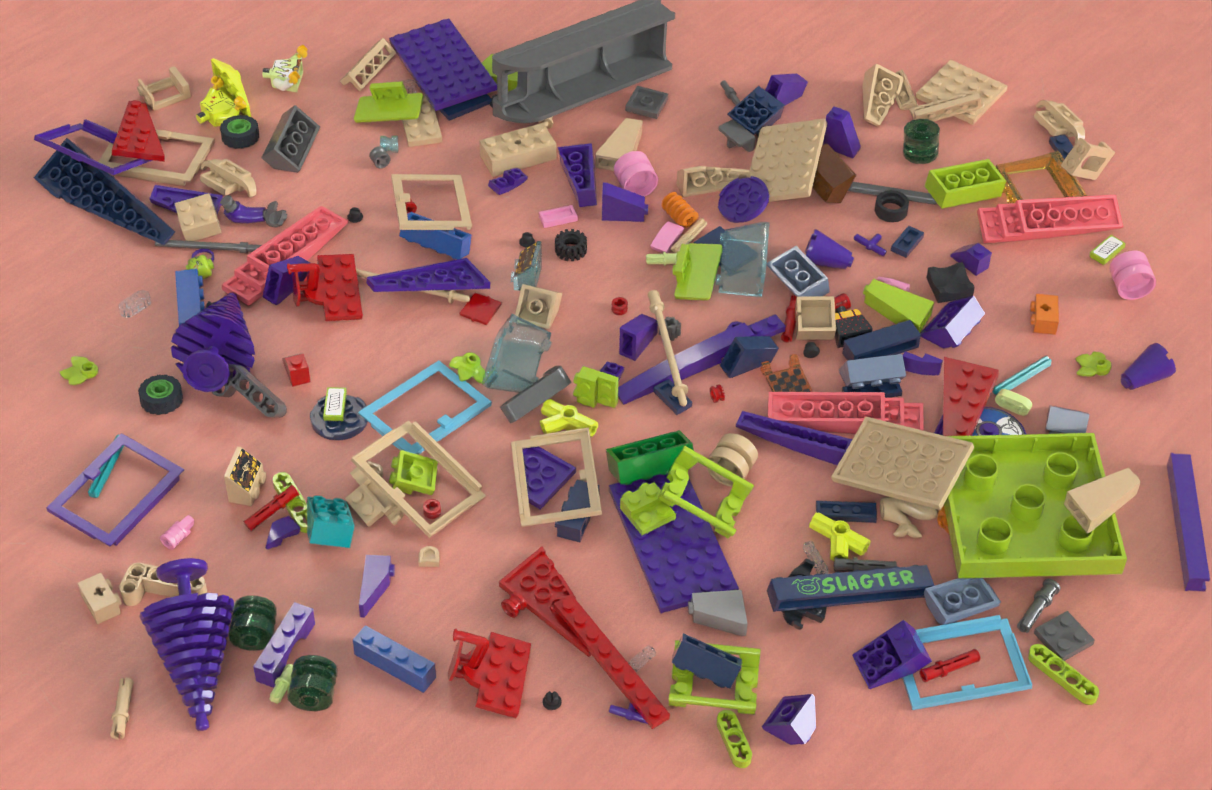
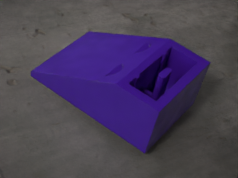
M904 620L852 655L869 689L914 674L932 662L916 630Z

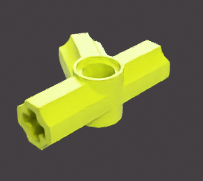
M548 399L543 403L541 414L547 416V418L540 420V426L544 434L555 433L563 429L575 430L589 428L591 437L596 433L598 422L578 413L575 406H564L552 399Z
M816 512L809 524V528L830 539V560L834 561V558L848 559V549L862 556L870 546L871 540L852 531L845 521H834Z

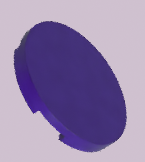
M757 177L737 178L728 183L720 192L718 209L722 216L730 222L743 223L759 216L769 202V190L765 183Z

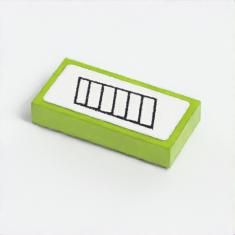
M1110 235L1090 252L1089 257L1105 265L1125 248L1126 243Z
M327 387L323 414L324 421H343L347 395L346 388Z

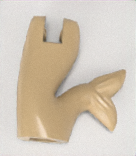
M893 497L881 498L880 501L882 520L899 525L893 534L896 537H904L906 535L913 538L922 537L917 527L911 524V521L905 514L919 520H932L938 517V511L934 508Z

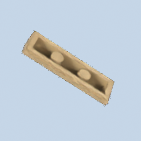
M904 71L896 72V74L903 77L901 92L896 97V101L900 110H910V108L918 106L916 98Z

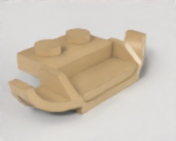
M1041 100L1037 103V108L1045 106L1046 110L1036 111L1034 118L1049 131L1050 135L1059 136L1065 134L1068 137L1075 136V144L1080 137L1085 138V129L1082 126L1084 122L1065 104H1058L1048 100Z
M228 159L207 160L201 164L200 169L203 170L209 167L210 171L201 174L200 181L220 192V194L228 195L237 190L243 191L246 189L248 197L256 195V185L251 177V173Z
M358 467L350 472L360 486L345 499L368 527L373 525L384 514L393 525H396L403 518L404 513Z

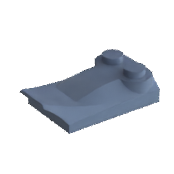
M957 578L925 588L924 591L926 605L940 625L957 623L958 620L995 608L1001 603L991 586L983 578Z

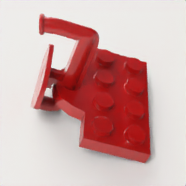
M354 254L317 255V264H287L288 273H293V301L296 307L300 306V302L305 301L315 305H323L325 321L362 319L363 314ZM298 272H308L304 281H299Z
M454 629L453 641H459L448 670V680L452 681L454 677L465 679L471 686L477 688L478 693L475 707L517 718L531 643L494 632L490 633L487 640L485 637ZM463 642L474 644L473 649L468 654L461 653Z

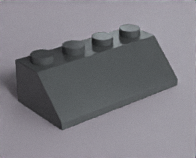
M294 105L282 114L261 158L274 169L298 173L320 126Z

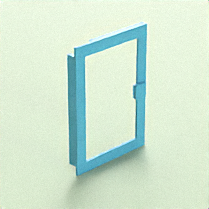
M438 360L360 410L358 414L371 423L373 429L384 436L393 429L373 413L438 371L477 402L452 419L446 414L439 418L437 423L441 426L429 433L436 442L489 408L492 402L466 381H460L459 376ZM402 437L392 443L399 450L417 455L425 451L418 442L411 445Z
M1000 615L917 629L916 632L922 643L1000 630L1018 681L975 688L974 684L961 686L962 691L920 698L913 674L903 677V682L912 710L1032 689L1031 679L1008 619H1001Z

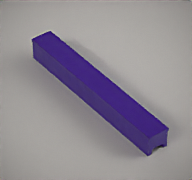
M1170 453L1167 472L1185 591H1206L1205 581H1210L1191 455Z

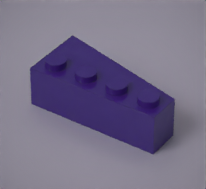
M592 143L558 147L560 163L579 207L597 205L595 160Z

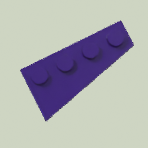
M155 185L149 199L151 203L177 213L175 203L208 193ZM209 193L218 215L221 207L220 201L223 197L222 195Z

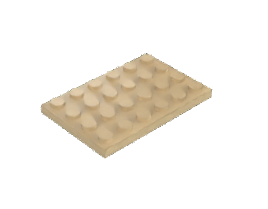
M826 119L765 126L760 129L750 167V177H757L765 183L769 190V202L810 197L827 127Z
M865 417L831 478L833 482L941 510L974 446L971 442Z

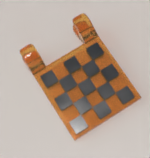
M797 354L790 355L788 364L791 368L772 372L769 361L761 363V373L765 376L772 392H813L800 366Z

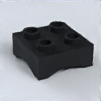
M963 262L945 268H928L926 278L938 303L973 296L975 287L966 274Z

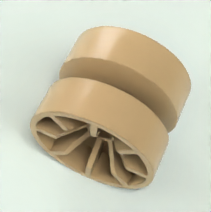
M728 433L721 438L708 459L745 479L749 470H751L758 459V452L747 438L739 434ZM707 468L709 474L716 481L726 486H733L734 482Z

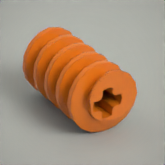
M671 192L662 200V209L678 225L688 228L697 221L699 214L681 195Z

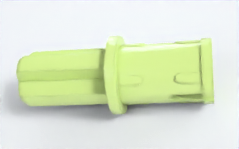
M677 253L647 254L646 263L663 264L664 266L666 264H676Z
M286 664L281 676L275 680L276 685L269 698L271 702L280 703L286 691L290 690L292 680L298 672L296 666Z

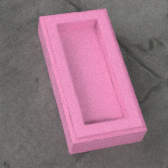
M573 205L539 212V218L544 228L578 221Z

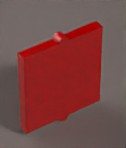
M474 293L470 301L461 310L460 316L471 319L472 322L476 321L487 325L502 305V302L494 300L490 296L486 297Z

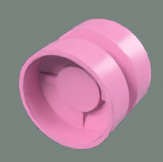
M632 151L626 153L614 165V174L622 189L645 197L653 192L658 184V176L647 156L642 152Z
M1140 251L1124 252L1111 262L1110 273L1122 298L1128 300L1139 299L1148 295L1155 288L1156 279L1144 253Z

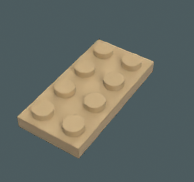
M423 95L424 98L419 117L412 120H402L409 147L442 142L435 110L425 95Z

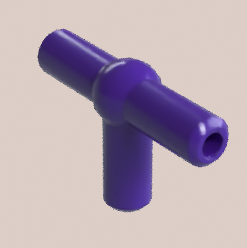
M859 234L854 236V240L865 246L867 250H872L881 256H885L887 251L876 245L882 239L880 234H876L871 240H867Z
M631 703L628 709L610 705L609 713L625 717L629 721L635 720L647 724Z

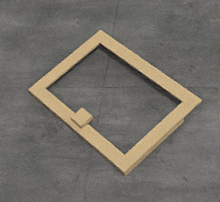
M155 129L159 139L168 140L170 138L202 143L186 173L182 174L137 166L115 174L117 176L185 186V181L191 182L193 176L198 173L201 164L215 143L214 138ZM110 142L98 162L110 168H115L123 164L109 162L112 157L113 143Z
M391 175L400 230H454V227H467V230H471L472 223L461 175ZM401 180L453 181L462 221L408 220L405 202H410V193H403Z
M407 421L397 429L394 428L351 459L429 538L486 497L481 491L482 485L416 421L413 423ZM407 433L471 494L431 525L403 499L405 494L398 487L393 489L366 462Z
M589 428L530 436L531 439L511 442L522 527L602 515ZM581 440L585 469L579 470L580 480L587 481L591 507L530 516L522 449Z

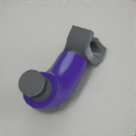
M230 195L225 196L220 201L224 208L225 216L235 223L245 224L266 221L269 226L280 227L287 219L286 210L277 211V201L269 203L267 209L265 207H246L239 201H234Z

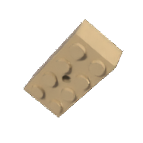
M544 123L479 140L480 157L492 177L502 175L504 171L513 168L524 169L557 159L556 142Z

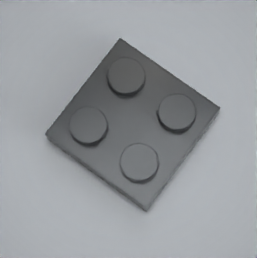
M637 86L625 106V111L657 119L668 100L669 94Z
M1068 611L1040 625L1034 631L1038 639L1064 661L1089 648L1095 641Z

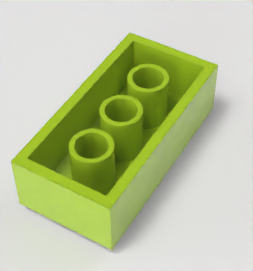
M989 159L929 170L925 188L940 208L943 209L1001 197L1006 180Z

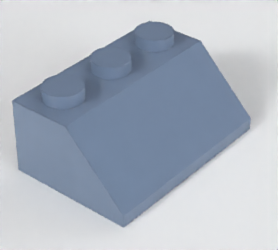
M797 246L766 263L770 270L796 297L824 296L830 292L827 276Z
M902 354L848 360L839 368V373L846 387L852 386L853 389L863 388L866 384H871L872 387L883 385L882 382L898 384L906 377Z

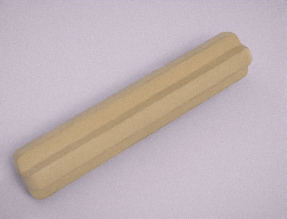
M700 218L671 247V251L677 253V251H680L681 244H689L707 226V222Z

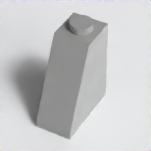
M742 590L692 593L691 602H688V613L692 614L694 623L735 635L746 636L747 618Z

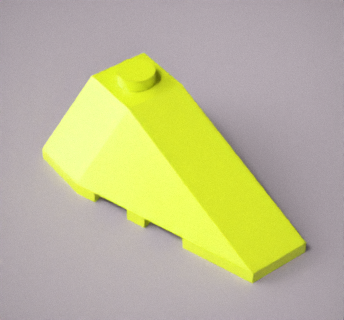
M214 58L211 59L213 76L216 75L224 82V85L218 89H221L233 101L237 96H241L247 105L246 108L239 111L244 116L251 117L250 106L238 70H235L227 63Z

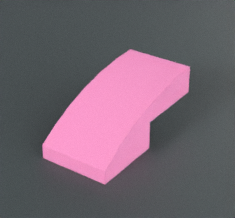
M668 221L656 235L651 244V249L661 253H669L672 245L681 236L684 227Z

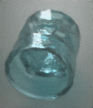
M380 136V147H383L386 152L391 150L393 153H398V136H392L391 138Z

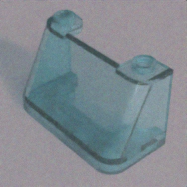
M758 222L725 229L724 233H721L720 244H723L721 273L716 276V285H719L718 293L762 297L766 275L770 222Z
M511 314L496 335L482 380V386L489 389L520 393L539 380L536 373L542 353L544 351L547 352L551 346V332Z

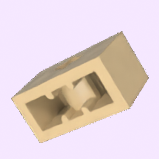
M101 573L78 583L80 594L97 624L121 614L119 605L122 604L117 593L113 594L110 580H105Z

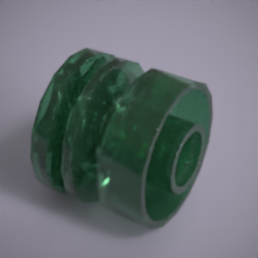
M916 119L904 126L903 155L905 159L916 164H926L938 157L940 135L938 124L928 119Z
M251 595L240 597L234 602V609L231 615L232 621L228 633L229 641L240 649L248 651L263 650L275 632L274 625L276 623L277 607L271 600L265 597Z
M306 655L296 659L293 663L291 681L287 692L288 701L293 706L306 711L317 712L329 708L333 703L334 686L338 675V668L335 663L328 658L318 655Z

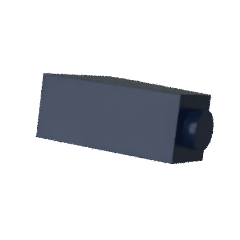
M770 336L735 337L720 367L729 378H733L771 363L779 348Z

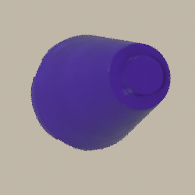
M814 229V234L811 235L805 250L806 256L817 266L846 269L847 266L851 267L854 260L852 252L819 230Z
M1153 343L1121 374V383L1126 389L1133 390L1171 377L1176 372L1175 363L1172 358L1168 359L1166 356L1168 351L1162 345Z

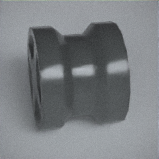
M375 147L369 154L370 159L377 168H385L391 161L390 156L383 147Z

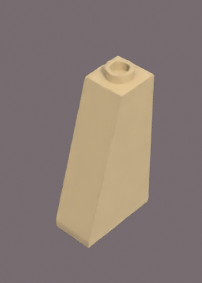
M625 118L596 152L595 168L614 171V165L621 156L636 151L642 136L643 121Z
M1128 467L1067 491L1064 505L1086 533H1090L1137 495L1141 481Z

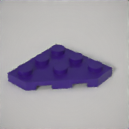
M539 446L524 448L522 451L528 500L531 505L541 510L576 473V467Z

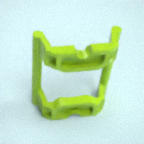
M684 446L667 475L670 483L666 482L663 485L658 500L671 507L678 505L715 526L714 531L726 538L734 536L736 529L733 527L736 521L733 520L732 516L738 515L744 500L752 491L754 485ZM696 463H700L734 482L729 495L719 504L715 517L680 498L689 480L687 472Z
M675 640V649L679 643V640ZM709 644L726 653L739 655L740 659H742V668L736 677L734 700L691 696L694 673L687 669L680 670L673 664L672 679L677 683L671 685L669 706L686 707L687 704L737 709L738 713L755 714L757 694L752 692V689L757 688L761 649Z

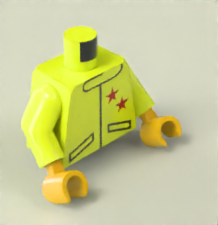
M214 75L211 78L213 87H210L206 97L201 101V112L196 114V119L200 124L208 121L214 127H218L227 118L235 115L239 116V110L246 108L247 104L241 96H237L233 101L221 89L217 90L224 85V82L221 78Z

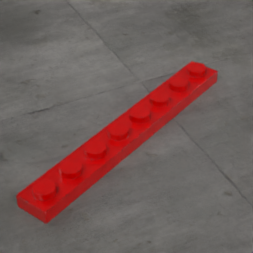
M570 594L554 603L556 612L651 729L669 720L670 713L573 595Z

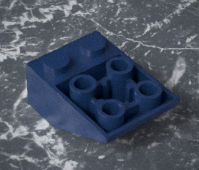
M758 86L727 115L754 135L760 132L762 127L772 126L781 118L785 105Z

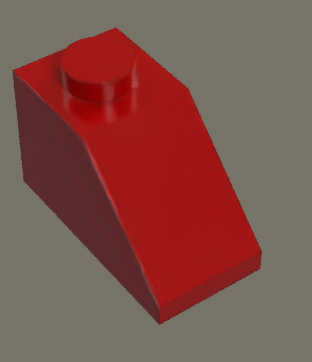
M300 353L282 358L292 387L311 382L309 367L304 354Z

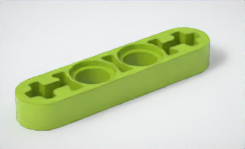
M279 472L273 476L274 489L278 495L290 487V485L297 489L300 495L287 503L286 509L301 528L300 531L307 533V524L303 523L304 517L307 521V503L290 475L286 472ZM280 481L285 482L286 487H283V484ZM298 506L304 508L300 512L293 511V509Z
M1034 644L1030 647L1028 659L1034 666L1086 705L1096 703L1099 689L1095 684L1044 645ZM1056 664L1061 670L1054 671L1049 665ZM1066 678H1075L1078 683L1070 684Z

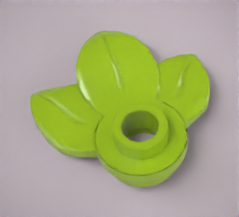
M1094 351L1091 355L1082 354L1075 358L1082 366L1077 371L1079 376L1107 375L1112 367L1111 362L1101 352Z
M468 352L464 356H456L450 361L449 366L458 369L460 381L473 377L478 383H482L485 378V370L480 365L481 360L479 356L475 353Z
M73 356L71 357L72 367L60 371V375L64 379L69 380V385H78L86 379L95 377L98 374V367L85 357Z

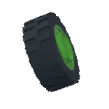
M235 115L227 118L220 125L222 142L230 148L242 149L250 147L258 141V123L253 117Z
M165 374L151 376L145 379L138 389L141 407L146 412H150V414H168L179 408L183 402L181 384L173 376Z

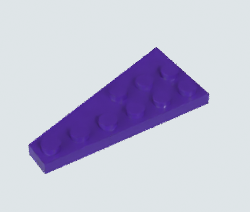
M467 258L370 276L366 280V284L373 292L490 289L491 284Z

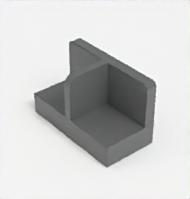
M732 119L718 127V130L728 138V148L737 145L738 147L742 146L748 152L754 150L755 136Z

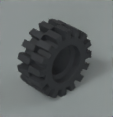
M565 229V232L560 231V235L557 234L555 238L556 255L560 256V259L565 258V261H568V259L574 261L575 258L577 261L580 260V257L583 258L584 254L587 253V237L584 236L583 232L580 233V230L574 232V229H571V231Z

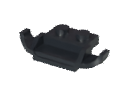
M806 558L788 577H795L797 575L810 576L815 562ZM827 607L781 612L787 624L801 630L803 628L801 619L804 616L822 623L825 619Z

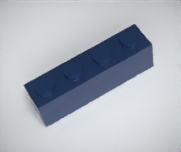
M911 320L900 322L844 340L842 354L847 361L897 355L919 348L921 334Z

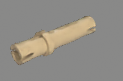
M124 678L119 681L115 712L112 713L111 717L113 724L110 736L119 740V734L120 739L125 737L126 723L130 718L128 710L134 684L130 678H125V684Z

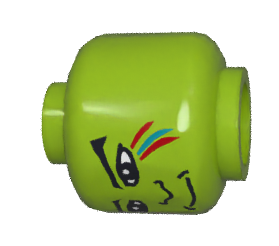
M199 255L188 260L186 269H197L198 276H202L205 279L212 275L211 269H214V264L211 258L207 259L205 255Z

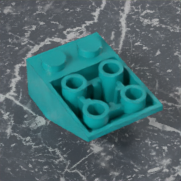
M322 496L307 497V535L309 543L350 548L355 525L347 501L341 498L325 499Z

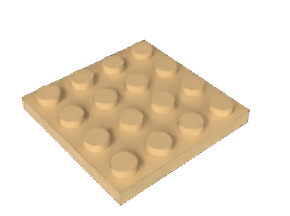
M950 60L916 93V98L925 103H930L974 90L975 93H979L981 96V108L955 115V117L973 125L1007 91V85Z

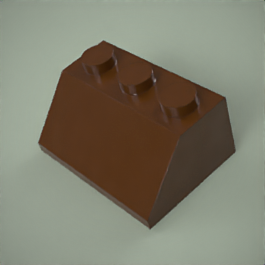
M825 144L821 148L812 188L826 203H841L856 174L828 144Z

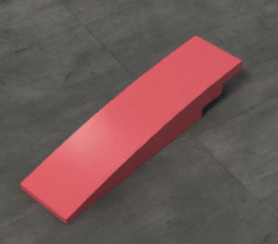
M1116 195L1017 200L1015 203L998 204L996 207L979 208L977 210L984 243L1053 238L1123 228Z
M323 206L318 207L247 255V262L234 270L235 276L222 284V290L228 294L234 293L238 300L248 306L263 296L269 265L296 256L309 260L348 223V220Z
M769 392L768 418L810 429L856 434L865 417H870L924 431L923 403H904V398H885V392Z

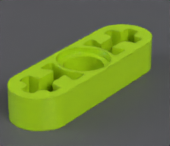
M722 710L717 716L718 730L732 763L738 768H746L751 764L752 751L736 714L731 710ZM723 719H727V721H730V728H729V729H728L727 722H726V721H723ZM731 735H737L740 738V741L734 743L731 742L728 739V737ZM738 749H740V752H741L742 756L745 757V759H742L741 757H738V753H739V750H738Z

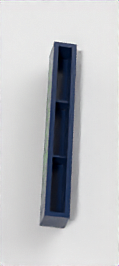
M912 565L910 567L896 566L888 569L875 568L866 571L855 570L853 572H835L832 574L818 573L810 576L797 575L788 578L777 577L771 579L767 588V594L772 610L776 612L925 598V588L935 585L927 565Z

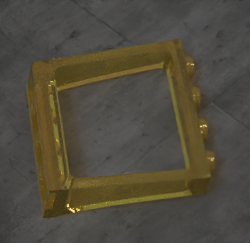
M1059 151L996 165L997 170L1006 180L1002 193L1006 194L1008 204L1015 203L1017 200H1023L1008 174L1046 169L1064 198L1084 197L1087 194L1077 178L1070 175L1061 166L1064 158Z

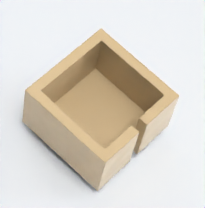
M209 193L175 203L186 241H197L222 233Z
M834 296L796 298V340L834 339L836 333Z

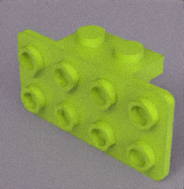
M403 81L371 83L369 89L372 96L359 98L354 121L361 123L417 119L424 96L422 93L407 94Z
M681 244L680 251H677L676 254L677 263L673 265V275L676 276L677 280L674 293L676 299H710L723 250L722 245Z

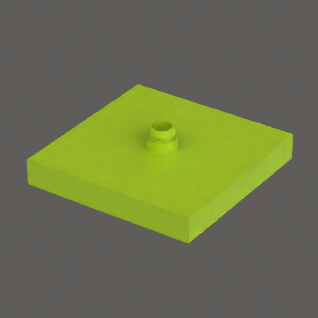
M1094 433L947 436L971 442L974 446L971 455L944 503L958 578L1110 575L1123 573L1127 556L1116 514L1113 513L1093 531L1086 533L1064 505L1067 491L1105 477Z

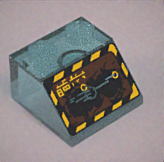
M537 241L522 250L519 258L515 259V272L512 271L511 282L514 284V290L521 291L522 284L537 287L542 269L541 241Z

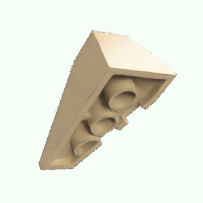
M878 64L873 65L865 72L863 80L865 121L877 127L881 125L890 106L893 105L895 98L901 92L902 76Z
M706 166L682 169L677 171V186L682 197L720 191L737 178H749L750 171Z

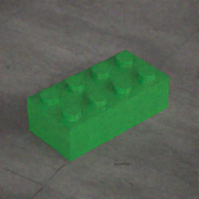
M678 430L606 449L609 471L620 484L625 485L639 479H650L658 474L666 475L684 446L694 451L693 443Z

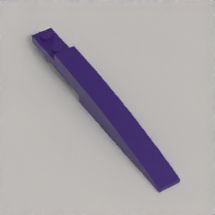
M776 314L749 326L744 322L674 355L681 380L720 364L735 337H772L784 332L786 326ZM668 359L619 386L618 398L622 404H627L654 392L655 386L668 379L674 383Z
M745 411L741 412L736 423L737 428L835 465L839 464L853 440Z

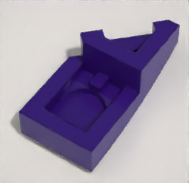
M290 516L272 522L265 548L270 549L280 546L284 538L299 534L301 528Z

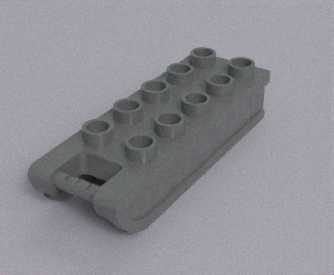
M638 0L495 53L492 56V73L497 75V96L493 98V116L515 123L539 122L672 70V63L666 57L667 22L675 19V12L670 11L661 4V0ZM518 71V85L514 90L508 92V75Z

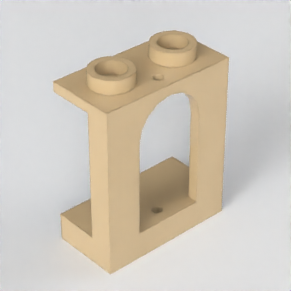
M175 66L169 68L170 77L145 86L142 80L138 79V93L144 97L147 106L150 105L154 111L191 98L189 84ZM173 86L180 93L161 101H154L152 95Z
M1080 137L1061 166L1072 176L1096 180L1115 154V151L1105 142L1100 141L1097 146L1089 144ZM1087 157H1089L1088 160L1086 161V163H1085V164L1083 165V167L1081 168L1082 162H1083Z

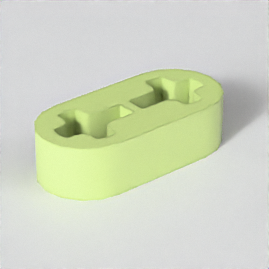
M1001 389L995 397V402L1000 407L1018 415L1025 416L1032 408V402L1028 398L1007 389Z

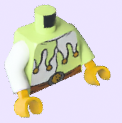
M300 45L296 50L298 53H295L291 58L275 60L272 68H263V78H271L273 88L281 91H298L303 75L302 58L307 57L308 51L304 45Z

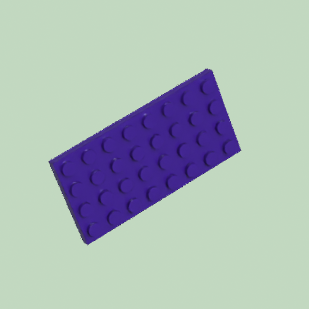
M449 18L389 38L391 46L435 111L497 90V84Z
M668 474L654 475L646 480H635L627 485L620 483L609 485V492L660 613L687 607L688 602H691L692 593L739 590L710 523L678 505H674L671 508L676 513L675 520L641 535L620 509V498H622L625 492L631 491L633 493L642 484H651L653 482L661 490L666 482L670 483V480L667 478ZM689 479L680 498L703 510Z

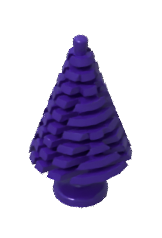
M234 293L227 294L219 301L187 319L185 323H182L176 329V333L173 334L171 342L176 344L177 347L174 345L171 347L172 357L184 362V364L178 362L176 366L183 373L187 383L196 390L214 392L221 389L227 383L230 374L228 364L243 366L249 372L250 368L253 367L255 361L252 354L255 355L254 345L246 326V321L243 318L239 301ZM236 370L233 371V377H235Z
M186 558L169 561L160 565L156 570V576L160 581L177 583L179 596L165 598L144 608L143 612H140L139 617L143 625L146 626V631L151 637L154 647L158 650V655L164 660L165 668L171 672L169 675L173 683L177 684L175 686L178 693L184 695L182 696L184 705L192 706L187 711L190 717L196 718V729L204 731L209 728L207 716L212 713L213 705L211 706L210 703L213 702L215 692L212 689H216L218 685L217 676L220 675V664L224 657L222 651L226 647V638L228 637L235 603L229 596H218L217 593L192 594L190 581L204 576L207 573L208 564L201 559Z

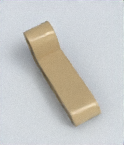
M133 563L127 569L119 588L123 603L127 606H134L141 601L145 592L168 597L179 596L177 583L160 581L156 576V570L159 566ZM203 577L190 581L192 594L198 593V595L208 593Z

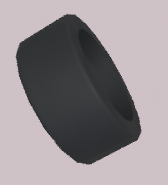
M884 191L877 196L874 211L881 220L899 222L907 216L909 200L899 191ZM886 203H893L900 206L901 208L893 210L888 209L883 205Z

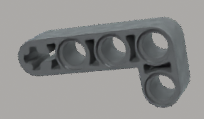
M228 364L230 374L227 383L224 385L225 390L222 392L221 388L212 392L215 396L229 398L238 391L265 416L272 418H282L285 416L287 407L283 401L243 366ZM234 370H236V375H235V377H233V371H234ZM249 381V388L247 389L246 384ZM261 393L263 394V399H262V401H260V394H261Z
M554 366L547 370L542 378L503 403L500 408L508 421L513 423L567 387L571 380L562 366Z

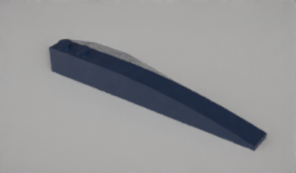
M68 138L60 145L94 160ZM58 150L53 153L33 177L53 196L59 199L62 198L67 203L159 244L165 245L175 233L166 222L110 173L83 161L79 162L72 159L71 156Z

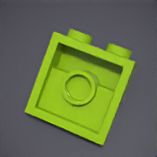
M583 366L580 372H577L574 376L573 383L577 384L574 389L573 396L577 397L578 403L593 408L597 403L615 408L618 404L619 377Z
M400 450L398 456H394L392 459L391 468H394V472H391L389 483L392 484L393 489L398 487L403 493L411 495L413 490L433 495L438 462L435 459Z
M655 482L651 484L644 483L637 491L633 493L627 491L620 498V509L641 535L676 519V513L673 509L658 500L661 490Z

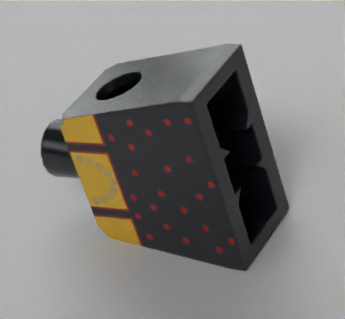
M844 306L836 309V333L834 338L837 348L843 347L844 340L872 332V326L859 310L847 311Z

